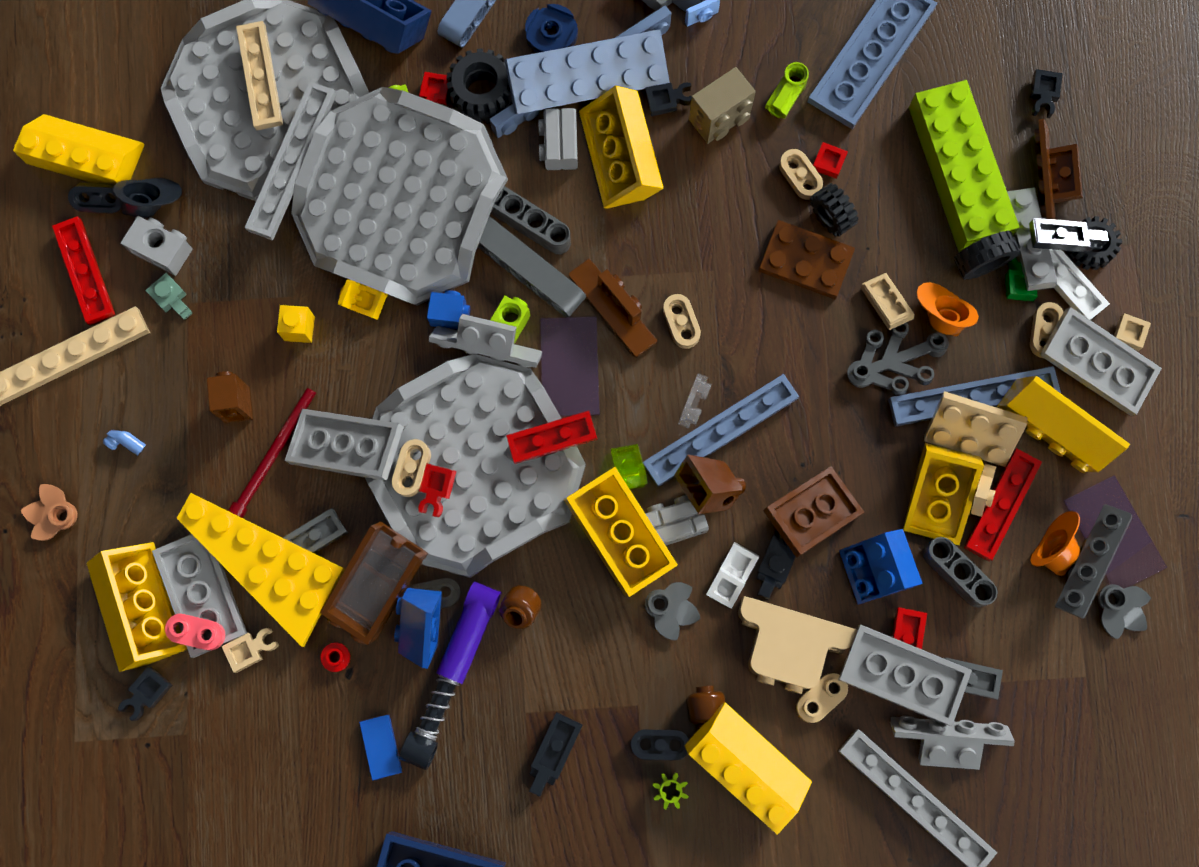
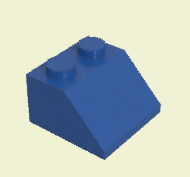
M407 588L403 597H399L397 600L396 614L401 615L400 625H396L394 641L399 642V654L421 668L428 669L438 646L442 592Z

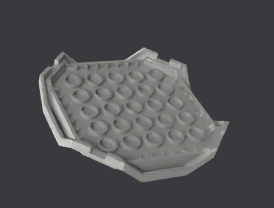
M243 0L201 18L182 39L160 88L164 103L181 141L204 184L221 190L233 191L239 196L257 201L309 81L335 90L337 95L330 111L369 93L334 18L323 15L316 9L290 0ZM263 21L267 31L283 125L256 131L253 126L236 26Z
M381 87L330 111L314 131L294 184L291 214L315 267L417 306L430 300L431 292L443 293L469 282L476 249L494 202L508 181V178L496 154L489 134L482 123L454 109L403 90Z
M477 354L468 355L447 361L397 388L376 407L373 416L374 420L399 423L404 428L387 481L367 477L365 479L391 528L428 552L421 565L471 578L495 560L543 533L570 523L572 512L563 499L579 490L586 467L577 446L515 464L506 435L562 419L546 390L530 368L496 361ZM409 440H421L429 447L431 451L429 464L457 471L450 499L441 498L443 512L440 517L432 516L434 511L432 504L428 506L426 513H419L418 506L426 498L427 493L419 491V493L412 497H404L397 493L392 486V477L401 448ZM415 452L413 454V460L420 459L421 452ZM406 479L404 486L406 488L410 487L413 484V479Z

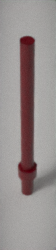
M306 388L236 502H232L228 509L229 512L244 518L248 511L246 507L296 428L302 409L309 407L317 394L316 392Z

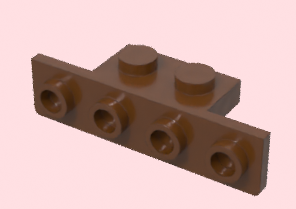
M1039 119V129H1035V140L1037 146L1041 145V154H1037L1039 171L1043 170V179L1039 180V190L1041 196L1045 195V205H1041L1042 219L1056 220L1055 203L1083 198L1079 148L1077 144L1050 149L1049 128L1045 119Z
M590 258L569 273V278L586 294V299L634 357L640 356L657 343L658 340L640 320L642 313L640 302L634 295L629 296L623 289L625 286L619 276L616 274L612 275L608 269L601 273Z

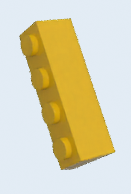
M614 86L579 111L604 208L608 209L643 201L664 189L638 91Z
M43 114L23 126L13 151L26 164L91 183L116 184L123 180H131L144 148V143Z
M1037 376L1016 379L997 406L1002 410L1027 417L1026 433L1037 440L1043 439L1050 444L1049 450L1061 457L1065 455L1072 460L1071 465L1082 473L1100 472L1130 445Z
M616 467L563 499L624 596H632L678 565Z
M154 542L101 551L86 563L119 672L146 666L187 650L186 645L172 642L165 633V625L168 619L175 615L152 553L156 549ZM179 624L176 626V632L178 634L181 633Z
M725 701L684 745L688 754L777 835L798 813L812 783L803 772Z

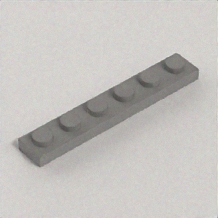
M309 81L245 225V229L248 232L270 240L274 239L293 196L294 184L314 131L328 115L337 95L335 90Z
M856 729L838 750L844 758L966 867H986L997 854L991 846L859 729Z

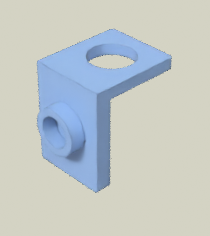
M705 0L686 9L685 23L687 27L699 21L705 22L718 13L720 0Z

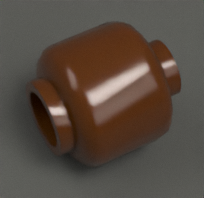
M518 585L512 587L501 602L499 608L500 616L510 627L517 629L528 628L534 623L540 612L541 599L533 589L527 586Z
M713 686L696 687V693L690 694L687 697L689 721L697 725V729H700L725 701L724 694L720 691H714Z

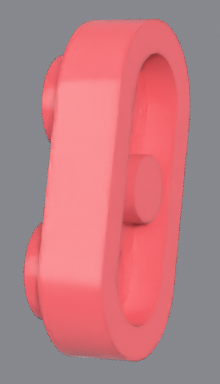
M175 614L168 619L165 625L166 636L175 643L204 650H215L225 640L223 626L215 621L186 614ZM179 623H182L184 629L181 633L178 634L176 632V626ZM206 630L212 632L209 640H205L203 637Z

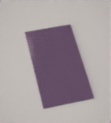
M597 317L540 319L542 386L559 415L572 416L589 411L590 415H600Z
M1115 475L1064 500L1068 510L1075 511L1080 516L1079 529L1084 538H1088L1104 504L1132 514V520L1105 574L1110 584H1115L1122 588L1130 587L1167 568Z

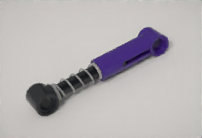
M475 581L471 585L464 602V609L436 674H439L438 676L440 677V679L436 680L438 682L435 691L431 692L433 696L430 703L426 704L427 710L424 717H421V725L414 732L411 731L405 740L399 756L400 760L423 770H428L438 748L436 738L439 733L438 727L440 722L444 721L443 715L445 710L450 708L448 703L451 696L455 695L453 691L456 685L458 686L459 683L463 684L487 624L499 603L500 591Z

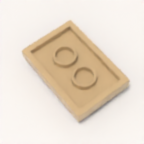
M944 391L924 434V441L940 447L979 456L984 461L1006 467L1027 426V417Z

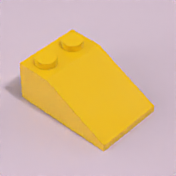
M925 443L917 468L903 530L933 539L944 537L954 544L960 545L984 468L982 458Z

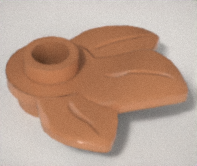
M41 484L39 487L41 501L31 503L21 509V513L26 520L35 525L31 538L41 541L53 538L59 530H66L72 527L78 515L75 506L66 502L64 492L60 488L49 484ZM66 511L67 517L61 521L60 515Z

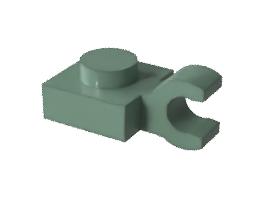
M167 273L145 290L165 312L173 308L184 320L193 313L181 301L187 294Z

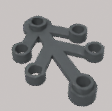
M906 322L897 326L902 327L905 330L904 332H898L895 328L891 329L892 336L883 359L872 363L875 351L881 347L884 339L882 332L872 330L867 334V345L861 360L853 362L848 368V380L859 388L874 384L891 390L893 394L898 396L904 395L907 392L908 380L902 376L891 379L878 373L888 370L917 380L921 385H929L934 378V371L931 367L922 366L916 368L904 363L926 354L932 357L943 356L949 346L948 338L942 333H932L928 336L926 342L897 353L902 339L907 336L909 325ZM877 337L880 341L872 342L870 338ZM933 340L941 341L942 345L934 344ZM858 370H863V371H865L867 374L864 375V376H861V375H859V374L857 373V371H858ZM927 373L930 378L924 379L920 374ZM901 383L905 388L898 389L895 387V384Z

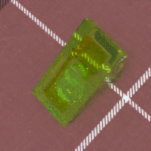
M638 444L612 448L613 466L616 467L628 488L644 487L647 484V476Z

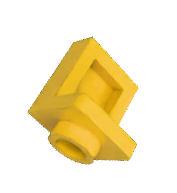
M347 279L340 291L338 305L378 320L388 294Z

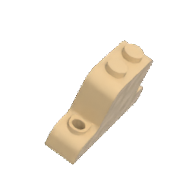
M746 596L741 599L738 610L742 625L756 629L755 639L748 660L749 670L758 676L756 681L773 686L775 681L786 684L785 690L802 694L803 689L813 688L819 683L827 651L843 654L844 649L852 646L857 633V629Z

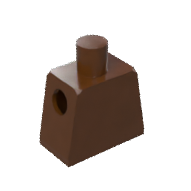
M687 455L674 474L698 514L729 510L746 488L744 479L735 477L725 462L710 458Z

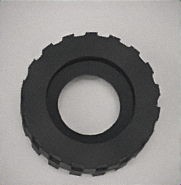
M1002 231L982 238L956 254L954 261L962 278L970 280L1006 265L1015 259L1021 251L1011 231Z

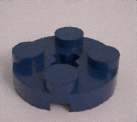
M548 4L546 8L540 10L538 7L530 13L525 23L527 44L536 53L571 47L577 41L578 28L571 11L564 6ZM552 26H555L557 33L548 35L545 29H551Z

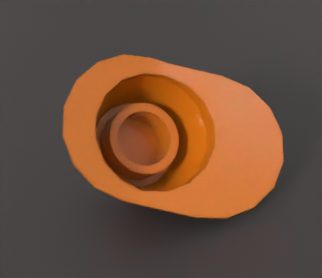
M931 282L923 283L918 287L916 292L917 299L928 311L927 314L931 326L939 333L957 337L964 328L972 327L977 323L979 317L977 310L946 288Z
M1065 512L1052 522L1039 546L1031 556L1030 561L1033 566H1045L1056 575L1063 576L1080 555V547L1074 537L1080 524V516L1077 512Z

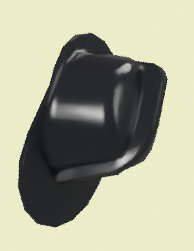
M165 178L123 180L115 184L113 193L121 201V210L124 215L149 218L162 205L178 200L182 195V188L178 183Z

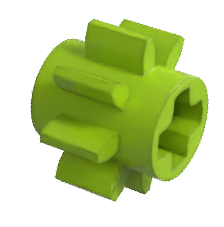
M676 772L673 774L672 779H667L666 775L662 773L663 782L661 784L653 783V786L659 789V794L653 798L654 800L662 798L664 800V809H667L669 803H674L679 809L680 804L678 800L681 797L685 799L689 797L687 794L682 793V788L688 783L686 781L678 783L676 781L678 773ZM673 782L675 783L674 788L678 790L677 796L672 795L670 799H667L666 793L662 789Z

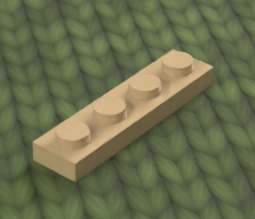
M263 21L236 26L253 126L256 131L282 126L283 121L266 26Z

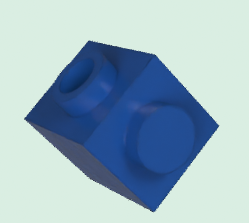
M447 290L444 293L431 292L427 315L430 326L458 330L461 315L470 316V305H467L465 297L459 292Z

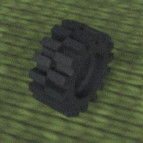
M829 183L810 197V204L813 207V212L817 214L816 218L818 221L821 220L822 226L824 228L827 227L830 234L833 233L834 236L839 237L855 226L859 218L856 216L858 215L857 211L853 209L855 207L853 202L850 203L848 200L850 199L848 195H844V191L841 188L838 189L836 184Z
M1094 216L1092 219L1088 217L1080 221L1086 222L1091 230L1107 231L1109 241L1105 243L1100 252L1071 251L1072 253L1068 256L1069 259L1076 258L1078 261L1075 265L1079 267L1083 263V269L1086 270L1091 266L1092 270H1097L1100 266L1101 268L1106 266L1120 252L1121 247L1119 246L1122 244V239H1117L1121 235L1120 231H1113L1116 227L1114 223L1108 226L1107 222L1109 219L1103 218L1099 221V216Z

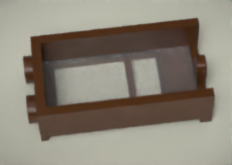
M382 522L370 526L320 613L327 617V621L331 625L343 628L349 632L355 641L369 645L379 638V634L397 606L398 598L403 596L421 563L427 557L428 552Z

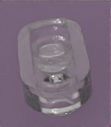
M697 374L678 425L689 429L691 424H697L702 409L697 408L701 398L707 399L712 385L707 383L709 377Z

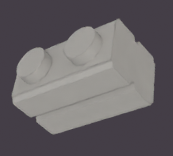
M545 109L544 119H539V136H544V144H539L540 161H545L547 170L577 169L576 109Z
M687 495L674 499L675 504L664 507L663 503L647 508L648 513H645L665 546L707 533L709 530L705 515L697 513Z

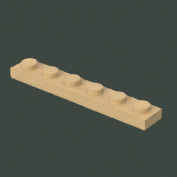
M135 306L1 371L0 406L150 333L140 310Z

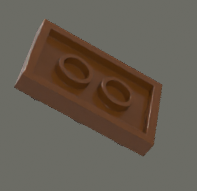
M778 220L759 272L836 300L855 248Z
M832 466L763 510L796 558L864 513Z

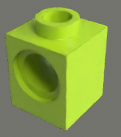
M504 296L490 321L515 326V344L530 318V311L527 303L517 297L511 299ZM509 313L518 315L514 322H506L504 320V317Z

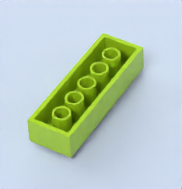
M964 80L915 93L909 105V110L958 252L992 234L1011 231L1012 235H1014L1020 226L968 81Z

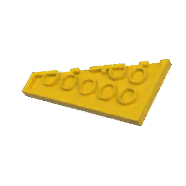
M190 493L177 519L301 647H304L321 616L320 612L345 569Z

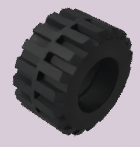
M477 49L476 53H472L469 50L466 51L465 57L459 55L456 58L457 64L452 63L449 67L447 88L451 104L456 111L480 123L481 121H486L487 125L490 124V118L513 104L504 57L500 54L495 56L494 51L489 49L487 53L483 52V49ZM478 80H490L496 84L490 92L485 94H474L467 90L472 83Z

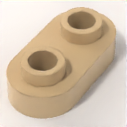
M790 149L782 155L779 164L780 171L800 198L810 200V197L823 187L821 176L802 151ZM794 163L797 165V168L792 169L788 164ZM809 184L812 186V189L806 190L803 185Z
M681 294L669 296L664 302L663 314L672 338L677 346L684 349L692 348L699 342L701 331L691 303L687 297ZM674 307H679L682 310V312L680 314H674L672 312V309ZM683 332H689L691 334V338L684 339L682 338L681 334Z
M1052 302L1042 304L1033 316L1030 348L1040 358H1043L1040 356L1043 350L1040 346V341L1047 343L1063 314L1062 308ZM1043 315L1049 316L1051 322H1046Z
M418 439L409 440L401 448L392 477V486L401 496L412 497L419 493L426 463L429 464L431 459V451L423 441ZM420 451V459L413 460V454ZM408 478L413 479V484L406 488L404 486L405 480Z
M831 673L823 676L815 687L807 690L798 699L796 712L803 721L815 723L822 720L846 697L848 684L838 680L839 674ZM832 682L838 685V692L836 694H832L829 691V685ZM810 702H814L817 705V711L813 714L807 710V705Z

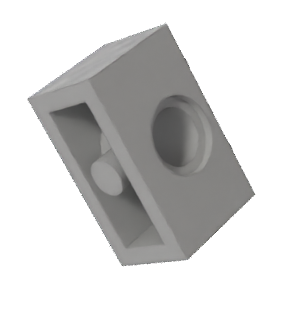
M137 216L121 244L130 253L176 276L192 251V247L186 242L187 237L177 230L172 229L169 232L163 229L164 225L151 217L146 220ZM163 240L159 247L154 248L157 241Z

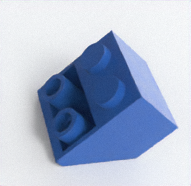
M903 529L886 532L839 550L858 605L923 584Z

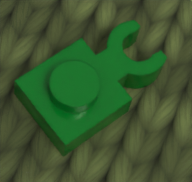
M1015 257V259L1008 262L1010 270L1005 274L1006 299L1034 301L1037 297V290L1027 291L1021 263Z

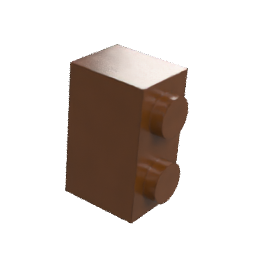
M229 371L218 372L216 377L207 378L210 412L225 424L253 420L250 387Z

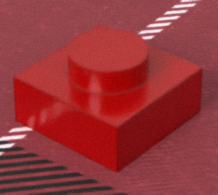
M822 142L813 166L817 172L837 179L848 151Z

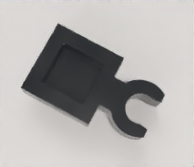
M1035 70L1032 78L1030 98L1038 99V101L1032 108L1033 116L1039 113L1040 107L1047 110L1046 118L1050 119L1055 112L1054 102H1057L1060 98L1063 73Z
M671 82L646 87L645 95L650 115L656 116L677 111L678 103L684 106L691 105L692 96L686 97L682 94L691 91V83H682L677 89H673Z
M148 666L128 689L134 696L131 699L122 701L118 710L124 712L132 705L135 711L129 719L137 721L144 713V706L154 708L173 685L155 669Z

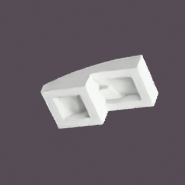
M734 542L706 595L732 609L759 555Z

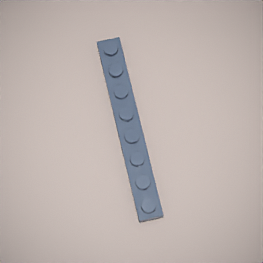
M663 6L615 38L661 29V35H663L670 27L671 12L666 6ZM512 104L490 118L491 129L497 138L502 135H509L525 120L530 121L534 119L541 110L515 115Z

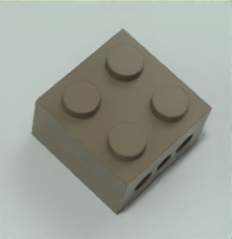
M735 67L692 96L689 121L707 144L714 139L718 141L725 137L736 124L741 126L749 120L756 91L738 68Z

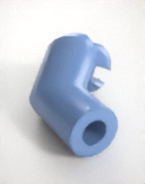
M111 430L106 433L108 436L103 439V444L111 450H115L121 444L137 456L146 446V444L127 431Z

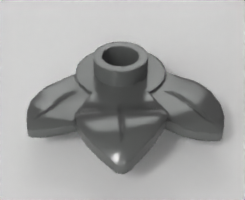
M675 582L670 584L665 590L657 589L650 592L645 599V609L650 616L654 617L656 630L667 639L677 640L680 630L679 625H690L700 619V614L696 607L687 600L692 592L690 585ZM656 599L663 600V609L658 610L654 607L653 603Z
M1111 584L1103 587L1098 594V602L1103 609L1101 623L1105 631L1114 639H1119L1124 628L1131 631L1147 630L1146 617L1141 607L1151 600L1149 594L1137 586L1122 588ZM1110 594L1116 598L1114 605L1108 601Z

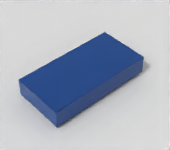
M390 715L359 722L372 781L403 773Z

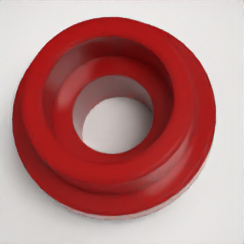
M331 643L321 653L322 665L331 672L344 670L350 662V652L341 643ZM333 652H338L340 655V659L336 663H333L330 659Z

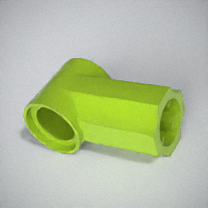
M793 62L786 67L784 76L765 105V108L771 115L785 119L799 95L805 90L809 72L803 63ZM797 76L801 81L794 82L790 80V77Z

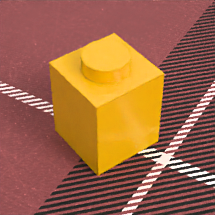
M280 305L277 333L284 341L312 343L315 316L308 307Z

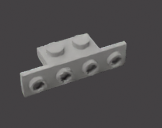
M462 314L459 318L458 331L436 326L429 336V342L436 343L440 347H453L464 350L468 354L486 355L496 361L506 360L515 362L521 367L536 368L542 357V351L514 344L515 326Z
M912 716L891 717L890 721L894 737L921 739L918 760L920 765L980 770L984 744L1014 746L1015 742L1009 727L997 722L982 724L961 720L959 722L954 721L952 726H948L933 719H916Z

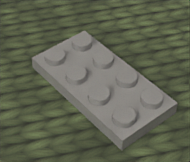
M1071 307L1065 309L1040 353L1041 357L1130 416L1137 415L1162 369Z
M302 409L285 461L290 465L387 481L404 427L394 422Z
M192 534L152 551L175 614H186L221 624L225 630V640L221 646L247 634L222 564ZM179 623V627L182 632L184 626L182 623ZM206 630L203 637L205 640H209L212 632ZM187 646L191 658L211 651Z
M860 624L838 680L945 725L952 726L972 670Z

